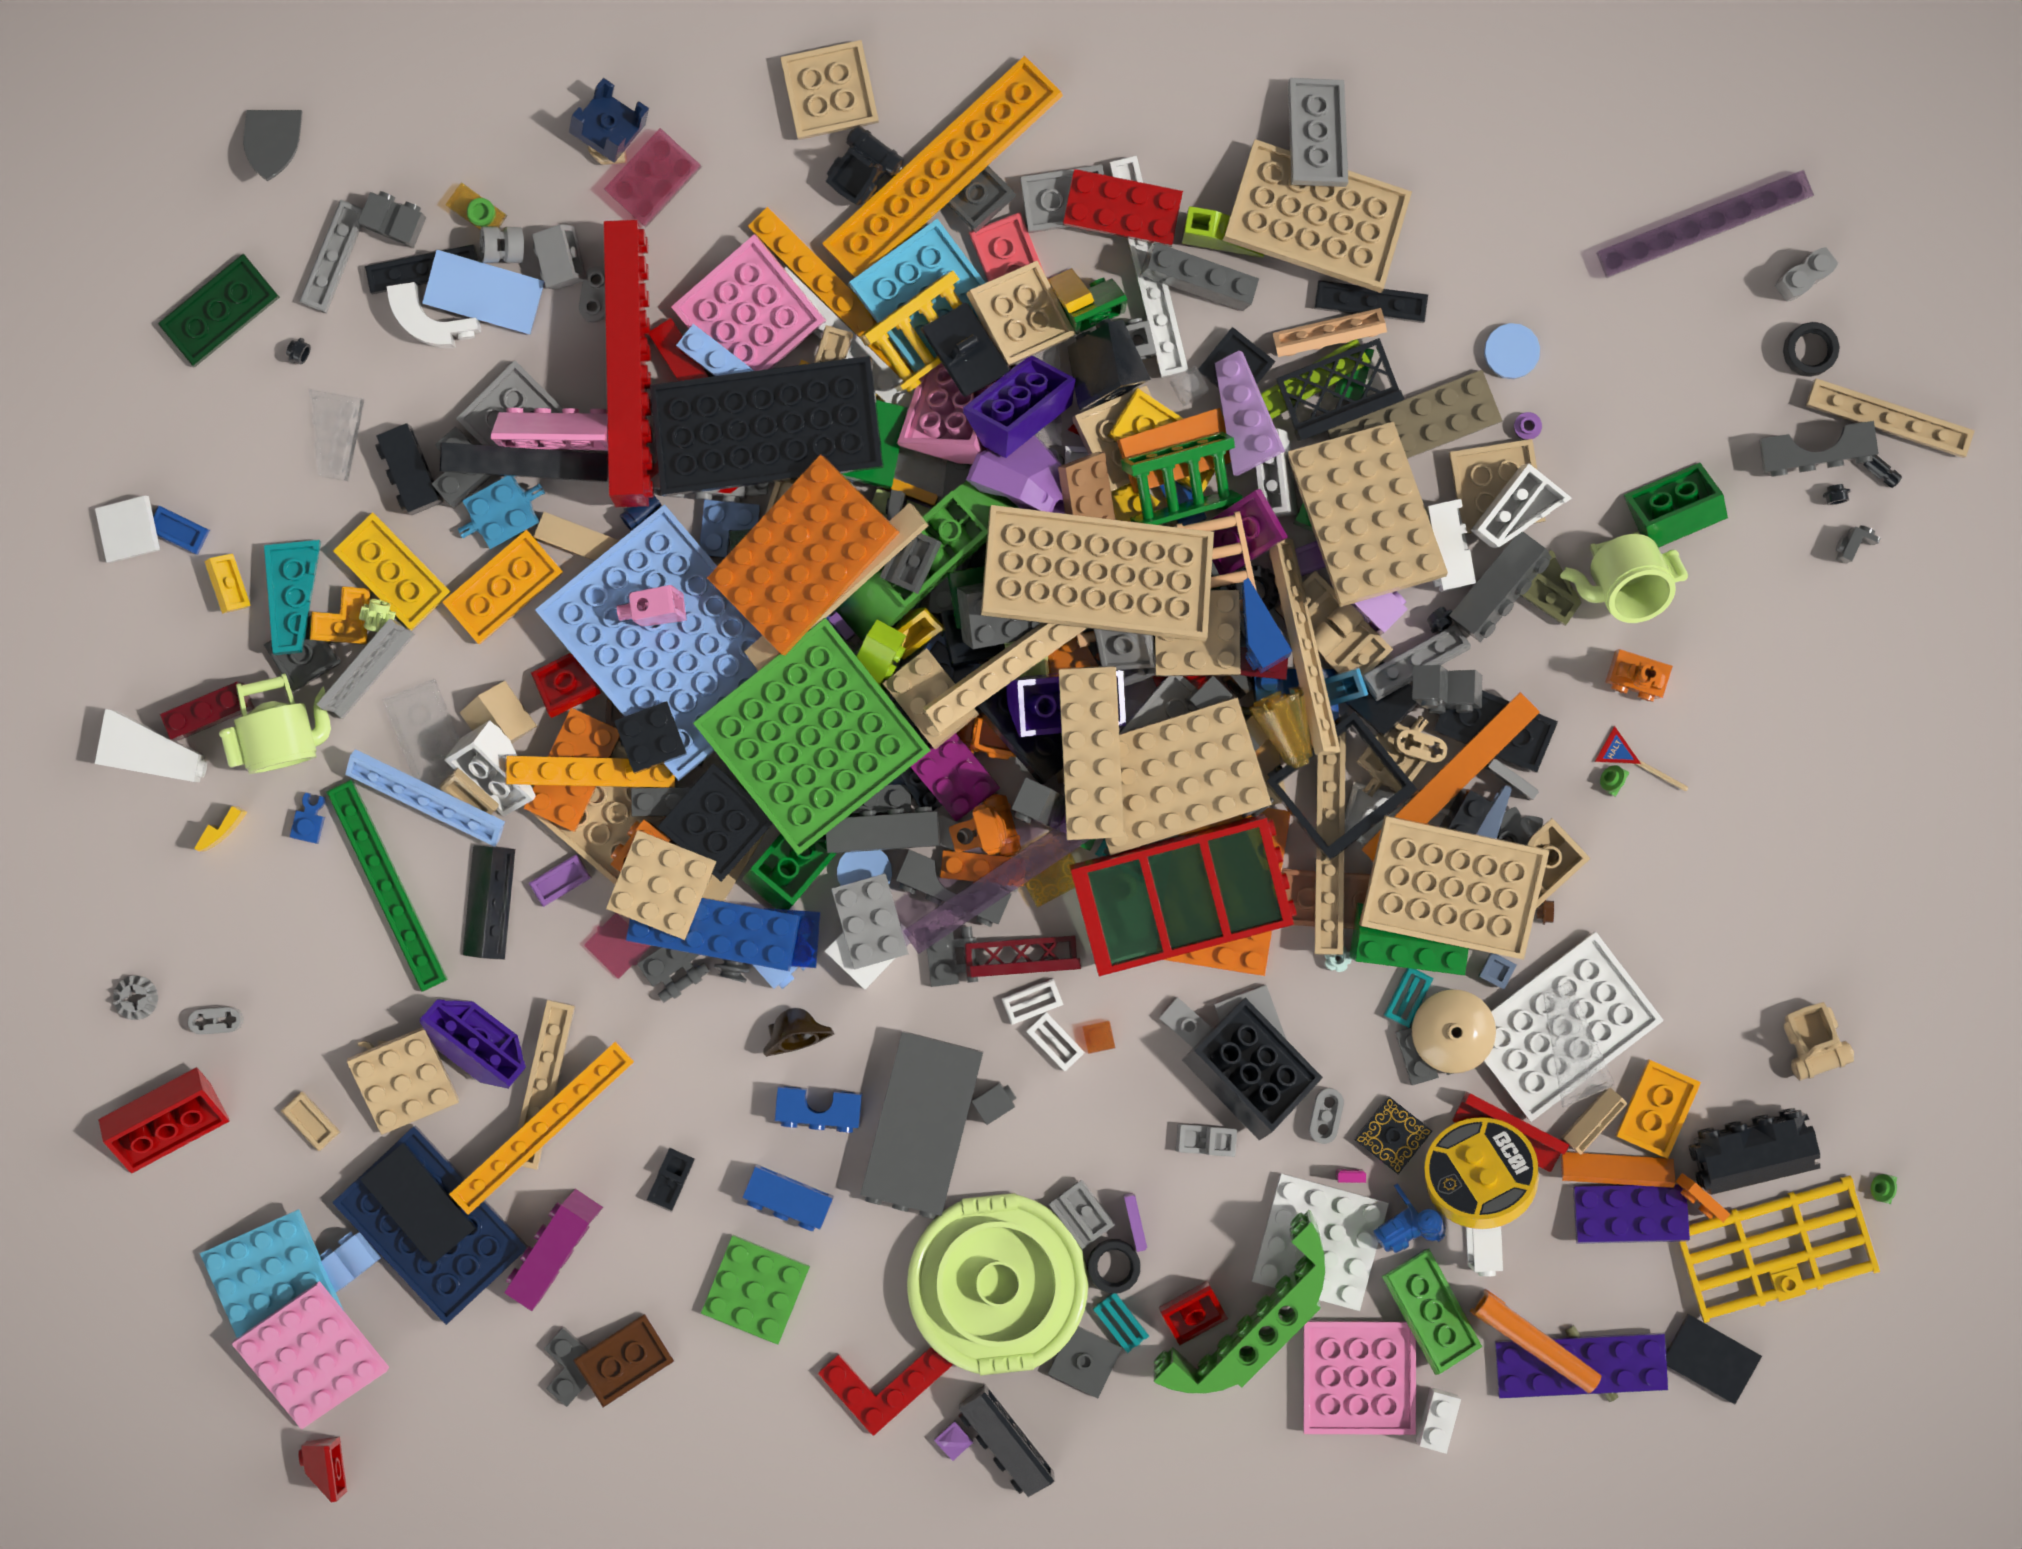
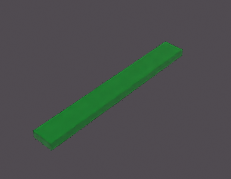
M349 780L327 791L326 793L421 992L447 981L448 978L354 781Z

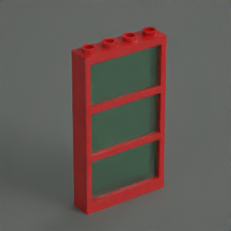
M1263 813L1256 817L1251 816L1146 844L1114 855L1109 854L1069 865L1098 976H1104L1294 925L1292 917L1297 916L1293 899L1288 900L1286 890L1290 889L1287 874H1281L1279 863L1283 862L1280 847H1274L1272 837L1277 835L1273 820H1268Z

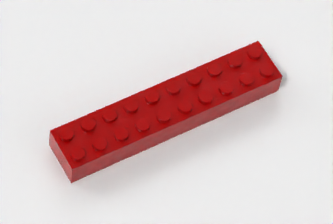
M638 220L604 221L609 496L615 507L649 506V498L654 497L653 481H651L650 475H648V470H653V455L650 454L648 443L653 441L652 426H649V420H647V416H652V403L647 392L651 385V372H648V365H646V362L651 361L650 345H648L647 337H645V335L650 334V319L647 318V311L645 310L646 307H650L649 291L646 289V283H644V281L649 280V266L646 264L644 254L649 252L648 237H645V229L640 228Z

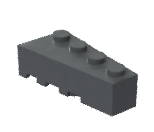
M1025 778L1012 806V811L1016 812L1014 818L1027 824L1034 820L1062 833L1060 825L1066 814L1065 796Z

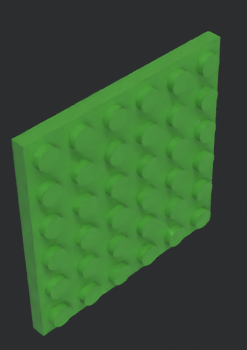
M826 618L809 630L786 655L780 653L693 723L798 855L931 751Z

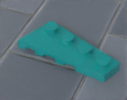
M320 540L264 545L272 652L274 655L302 653L321 547Z

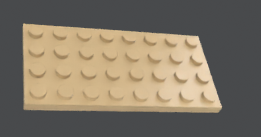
M991 505L989 509L981 615L1206 641L1208 636L1214 532Z

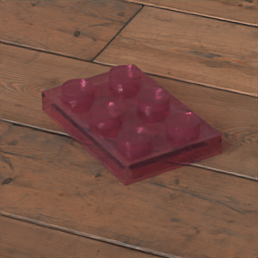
M659 128L604 190L646 228L702 166Z

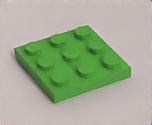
M732 1235L701 1314L778 1345L810 1266Z

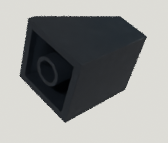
M1108 318L1100 321L1095 325L1096 330L1092 332L1086 331L1075 337L1076 342L1067 347L1072 376L1075 378L1074 387L1077 404L1080 410L1099 406L1127 394L1151 380L1123 319L1111 321Z

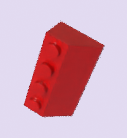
M198 1067L98 1119L103 1143L131 1174L230 1122L211 1083Z

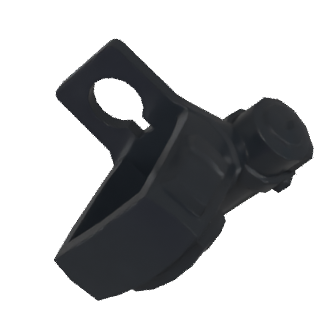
M858 125L847 136L846 144L850 146L843 157L838 156L826 173L828 175L826 183L855 205H861L863 202L866 203L877 190L879 179L884 174L890 177L895 176L901 171L904 163V158L898 155L897 151L890 149L874 137L869 130H865Z

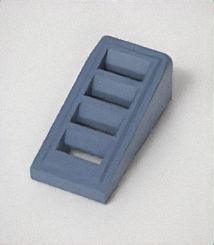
M1502 786L1491 801L1494 804L1479 828L1477 835L1497 839L1512 790L1511 787Z

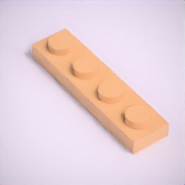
M1378 308L1274 332L1273 338L1277 355L1281 357L1292 356L1296 353L1312 349L1318 350L1333 344L1348 343L1359 338L1374 337L1387 332L1382 309Z

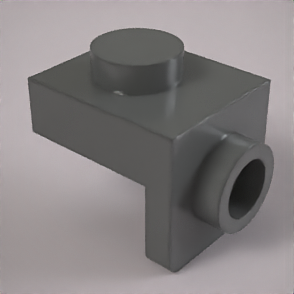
M1867 526L1853 527L1849 529L1847 536H1842L1836 547V551L1839 552L1836 560L1845 564L1852 562L1861 541L1870 545H1876L1881 538L1874 535L1875 530Z

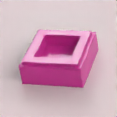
M1337 1169L1336 1181L1338 1183H1366V1172L1362 1169Z

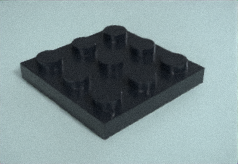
M713 763L659 824L658 828L680 847L717 861L712 875L722 882L773 823L752 796Z

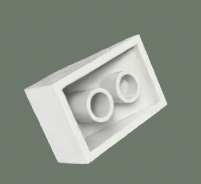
M490 720L461 737L444 759L454 770L457 768L462 770L499 804L496 810L503 817L529 803L536 797L531 785L505 784L506 756H517L510 739Z

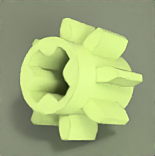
M371 599L369 605L364 604L359 615V619L365 621L364 628L373 632H379L389 619L394 620L396 612L389 611L391 604L378 599Z

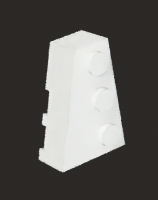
M1461 499L1430 505L1425 508L1448 571L1447 577L1433 580L1434 587L1439 586L1440 592L1467 587L1476 583L1471 552L1468 549L1465 533H1467L1466 524H1462L1459 508L1462 507Z

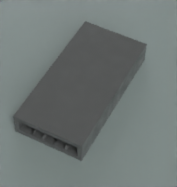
M902 1031L860 1194L866 1196V1202L881 1205L882 1201L893 1203L892 1208L908 1212L909 1208L920 1210L919 1215L935 1219L936 1215L942 1216L984 1051Z

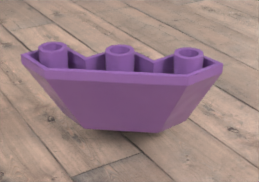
M1036 435L1007 458L1000 456L990 449L976 455L966 480L980 492L1007 497L1020 509L1065 514L1058 467L1062 464Z

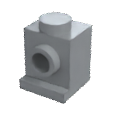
M1142 318L1126 321V327L1131 338L1140 336L1143 339L1142 344L1135 345L1141 359L1155 357L1156 349L1149 320L1142 322Z

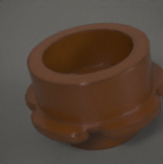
M1545 900L1537 907L1536 920H1542L1543 925L1554 922V901Z

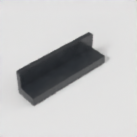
M473 846L463 945L464 956L505 960L516 849Z

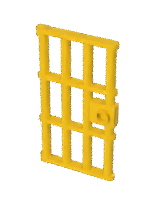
M1851 1175L1841 1177L1840 1181L1796 1194L1790 1192L1786 1197L1738 1211L1736 1208L1731 1209L1730 1216L1724 1223L1714 1217L1711 1220L1707 1219L1690 1224V1236L1734 1224L1739 1239L1689 1254L1686 1242H1679L1703 1323L1710 1322L1711 1318L1755 1305L1760 1307L1766 1306V1302L1776 1299L1778 1302L1802 1296L1806 1294L1805 1291L1814 1288L1820 1290L1824 1288V1285L1865 1273H1879V1265ZM1844 1191L1848 1192L1852 1207L1803 1221L1799 1204ZM1785 1208H1792L1796 1223L1745 1237L1741 1221ZM1856 1218L1860 1234L1811 1247L1807 1231ZM1800 1234L1804 1250L1758 1264L1753 1263L1749 1248ZM1864 1244L1869 1261L1820 1275L1815 1258ZM1739 1251L1743 1252L1747 1267L1703 1280H1697L1693 1267L1694 1264ZM1808 1261L1813 1277L1802 1280L1797 1264ZM1769 1272L1773 1289L1762 1292L1757 1275ZM1751 1278L1755 1294L1706 1308L1702 1291Z

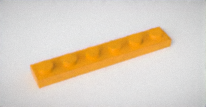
M506 756L505 784L675 788V776L665 764L634 774L629 759Z

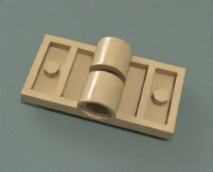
M1316 571L1303 582L1318 653L1337 674L1358 667L1361 674L1364 675L1373 670L1393 650L1364 620L1363 616L1351 604L1339 606L1334 589ZM1280 605L1275 611L1285 620Z

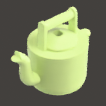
M1638 531L1599 544H1590L1593 555L1590 572L1596 586L1591 585L1585 575L1576 569L1565 567V570L1560 574L1562 579L1571 581L1576 585L1579 595L1584 600L1590 603L1604 602L1609 612L1616 619L1626 623L1644 622L1662 613L1674 598L1676 591L1675 582L1685 581L1688 578V573L1679 558L1677 550L1673 549L1661 554L1654 540L1639 534Z
M285 673L281 674L280 677L241 685V683L236 684L242 717L234 720L235 727L222 729L219 732L230 767L245 764L249 774H256L300 764L317 757L316 746L323 744L329 738L331 731L327 711L317 705L326 694L324 687L321 688L314 700L315 728L311 730L305 704H295ZM282 687L285 688L289 704L270 701L258 705L247 714L244 696Z

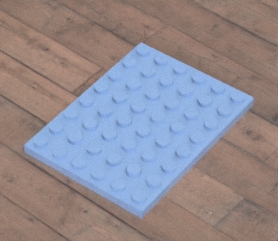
M664 504L536 608L535 611L624 717L660 703L668 702L687 755L664 764L679 781L715 751L693 723L758 672L744 651L756 642L762 634L707 579L717 565ZM672 585L684 595L687 621L640 626L632 619L620 621L617 615V605L630 603L629 594L632 592Z

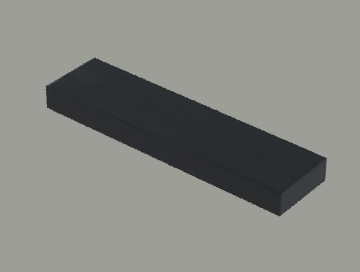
M474 244L442 250L478 261ZM436 252L365 266L370 293L373 295L387 292V286L412 282L417 285L427 284Z
M1318 280L1314 309L1357 314L1381 308L1384 318L1424 323L1428 294L1383 289L1382 293L1358 285Z

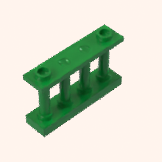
M1219 432L1121 459L1122 470L1137 480L1142 514L1131 517V522L1159 525L1216 508L1228 509L1234 503L1243 499V496L1239 493L1229 490L1224 461L1226 450L1235 448L1234 437L1224 432ZM1210 455L1213 456L1218 493L1204 497L1198 462L1201 460V457ZM1184 462L1188 465L1193 500L1178 504L1173 469L1176 464ZM1159 469L1163 475L1167 507L1153 511L1147 476L1150 474V471Z

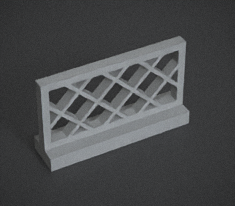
M396 618L394 620L389 619L317 705L321 709L334 712L341 719H344L415 634Z

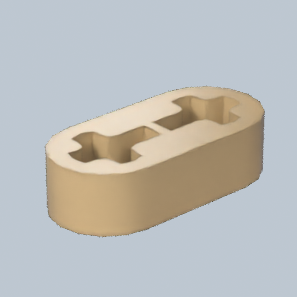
M1407 729L1397 733L1394 738L1395 749L1399 753L1412 758L1436 763L1442 761L1447 755L1446 743L1442 739ZM1410 735V740L1418 743V746H1410L1406 750L1404 749L1405 744L1401 742V739L1407 738ZM1436 743V748L1440 750V753L1432 758L1431 752L1424 750L1423 746H1433Z

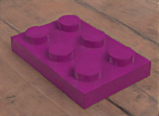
M1261 489L1253 491L1211 519L1232 516L1234 512L1240 511L1250 561L1288 537ZM1237 526L1211 531L1214 532L1213 548L1240 543ZM1243 553L1212 560L1219 575L1233 573L1245 565Z
M957 733L937 749H934L930 743H927L926 745L931 751L911 766L955 821H958L1000 789L997 782Z

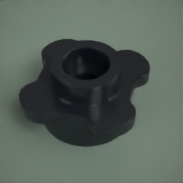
M1440 607L1428 617L1427 622L1430 624V631L1432 633L1441 632L1452 624L1453 621L1449 616L1452 610Z

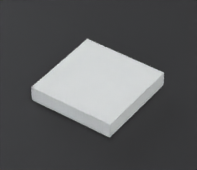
M141 496L95 508L106 563L160 550L149 496Z

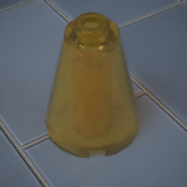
M1302 687L1289 688L1290 694H1281V691H1278L1253 703L1254 706H1250L1249 709L1286 765H1293L1294 768H1299L1309 763V758L1313 756L1304 692Z

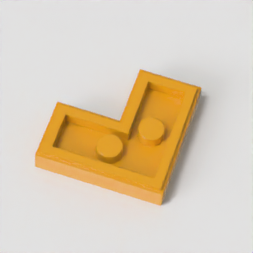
M342 586L340 614L311 612L309 640L366 645L367 629L364 628L365 621L360 620L359 615L361 607L364 604L369 605L370 589Z

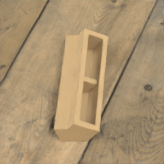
M1607 1086L1561 1136V1139L1581 1155L1627 1105V1102Z

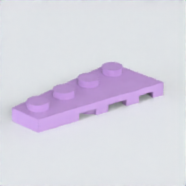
M1237 351L1215 363L1226 434L1234 437L1235 448L1229 450L1233 475L1239 476L1285 452L1245 356L1241 351Z

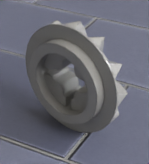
M129 976L119 981V984L113 991L114 1000L112 1003L115 1005L117 1012L127 1019H144L157 1006V989L149 979L143 976ZM132 990H135L136 994L146 995V997L137 1001V1008L134 1002L125 1001L128 996L132 995Z

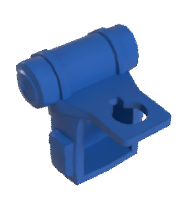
M1398 1183L1395 1184L1396 1191L1408 1208L1373 1230L1374 1236L1386 1252L1394 1251V1253L1405 1250L1409 1247V1241L1420 1236L1429 1241L1437 1240L1439 1242L1443 1240L1446 1227L1441 1215L1432 1209H1426L1418 1213Z

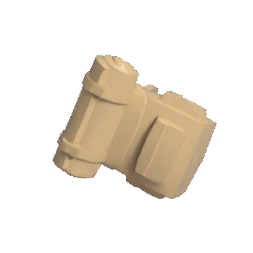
M1824 1002L1804 1007L1785 1017V1032L1790 1044L1795 1045L1798 1055L1797 1058L1791 1061V1070L1799 1081L1814 1078L1815 1075L1838 1067L1842 1068L1846 1064L1854 1062V1050L1847 1041L1841 1042L1836 1032L1838 1022L1831 1007H1827Z

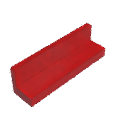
M1467 1091L1452 1118L1454 1123L1471 1118H1492L1512 1125L1530 1141L1536 1153L1538 1167L1548 1172L1553 1170L1560 1154L1565 1155L1569 1144Z

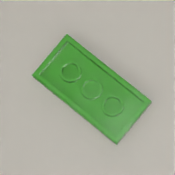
M1424 1249L1382 1276L1435 1375L1443 1373L1482 1348L1479 1339L1430 1249Z

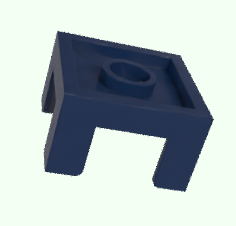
M603 77L597 84L594 97L586 108L582 111V108L578 107L572 114L569 133L615 163L646 125L649 108L638 101L635 111L612 97L615 86Z

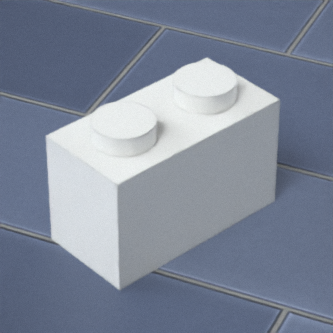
M1430 1387L1416 1442L1420 1447L1447 1454L1461 1398L1457 1394Z

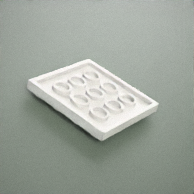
M1280 1173L1251 1281L1275 1288V1285L1283 1276L1287 1275L1289 1277L1296 1270V1263L1305 1254L1291 1242L1289 1229L1292 1226L1290 1222L1300 1212L1305 1214L1310 1210L1319 1228L1325 1256V1277L1319 1300L1360 1311L1378 1245V1240L1374 1236L1373 1230L1384 1223L1389 1203Z

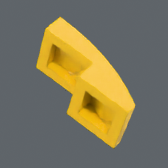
M231 806L220 827L208 824L194 849L205 852L222 842L236 829L247 811L238 806Z

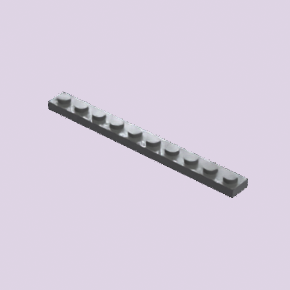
M906 784L887 785L852 813H860L861 811L887 813L889 809H904V813L911 812V792ZM692 787L631 788L632 817L667 816Z

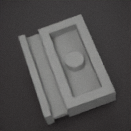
M1082 1179L1049 1203L1050 1207L1082 1249L1115 1226L1113 1220Z

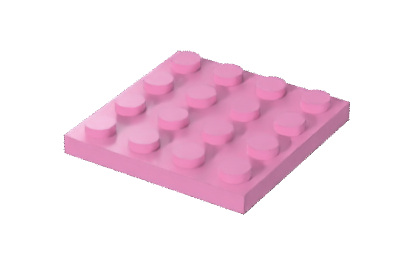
M757 235L751 236L671 306L688 328L695 324L754 371L774 367L827 321Z
M320 1281L236 1338L232 1343L233 1347L301 1430L387 1372L389 1368Z
M1308 1321L1303 1326L1304 1434L1416 1435V1339L1406 1321Z

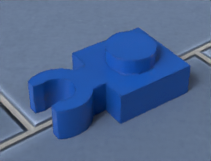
M305 793L302 798L305 810L304 812L296 810L290 838L319 844L325 817L319 816L318 811L324 807L325 797L319 796L318 803L313 806L310 803L311 793Z

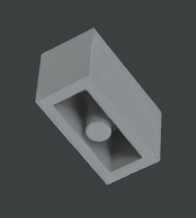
M559 224L532 234L534 240L533 249L539 259L541 267L540 276L546 288L562 289L588 280L574 226Z

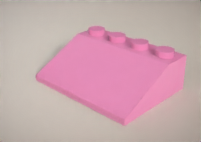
M941 362L919 379L921 384L915 388L897 443L899 446L955 463L973 464L976 455L988 448L982 445L964 415L963 407L995 382L964 397Z
M506 408V412H499L491 432V439L501 447L544 450H608V414L606 409H590V413H579V409L565 408L562 409V413H551V409L535 408L534 413H523L522 408Z

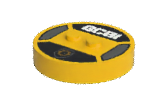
M1471 1118L1449 1126L1432 1142L1425 1159V1181L1432 1203L1447 1219L1464 1227L1491 1229L1508 1224L1528 1209L1537 1192L1539 1181L1538 1161L1533 1146L1517 1128L1497 1119Z

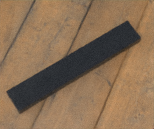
M442 442L440 444L439 471L607 482L608 454Z

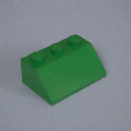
M1701 463L1692 465L1624 494L1639 533L1654 540L1658 548L1728 518L1724 494Z

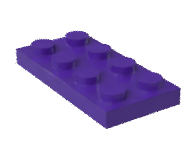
M1678 1184L1674 1185V1188L1639 1185L1574 1187L1576 1244L1688 1242L1690 1240L1687 1199L1680 1193L1683 1188Z

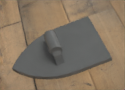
M302 110L246 111L244 151L252 168L266 181L281 173L295 156L300 141Z

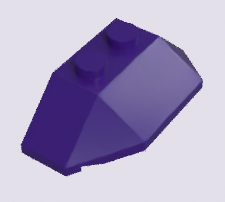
M437 999L419 1020L434 1047L480 1083L509 1089L526 1068L518 1035L475 1002Z

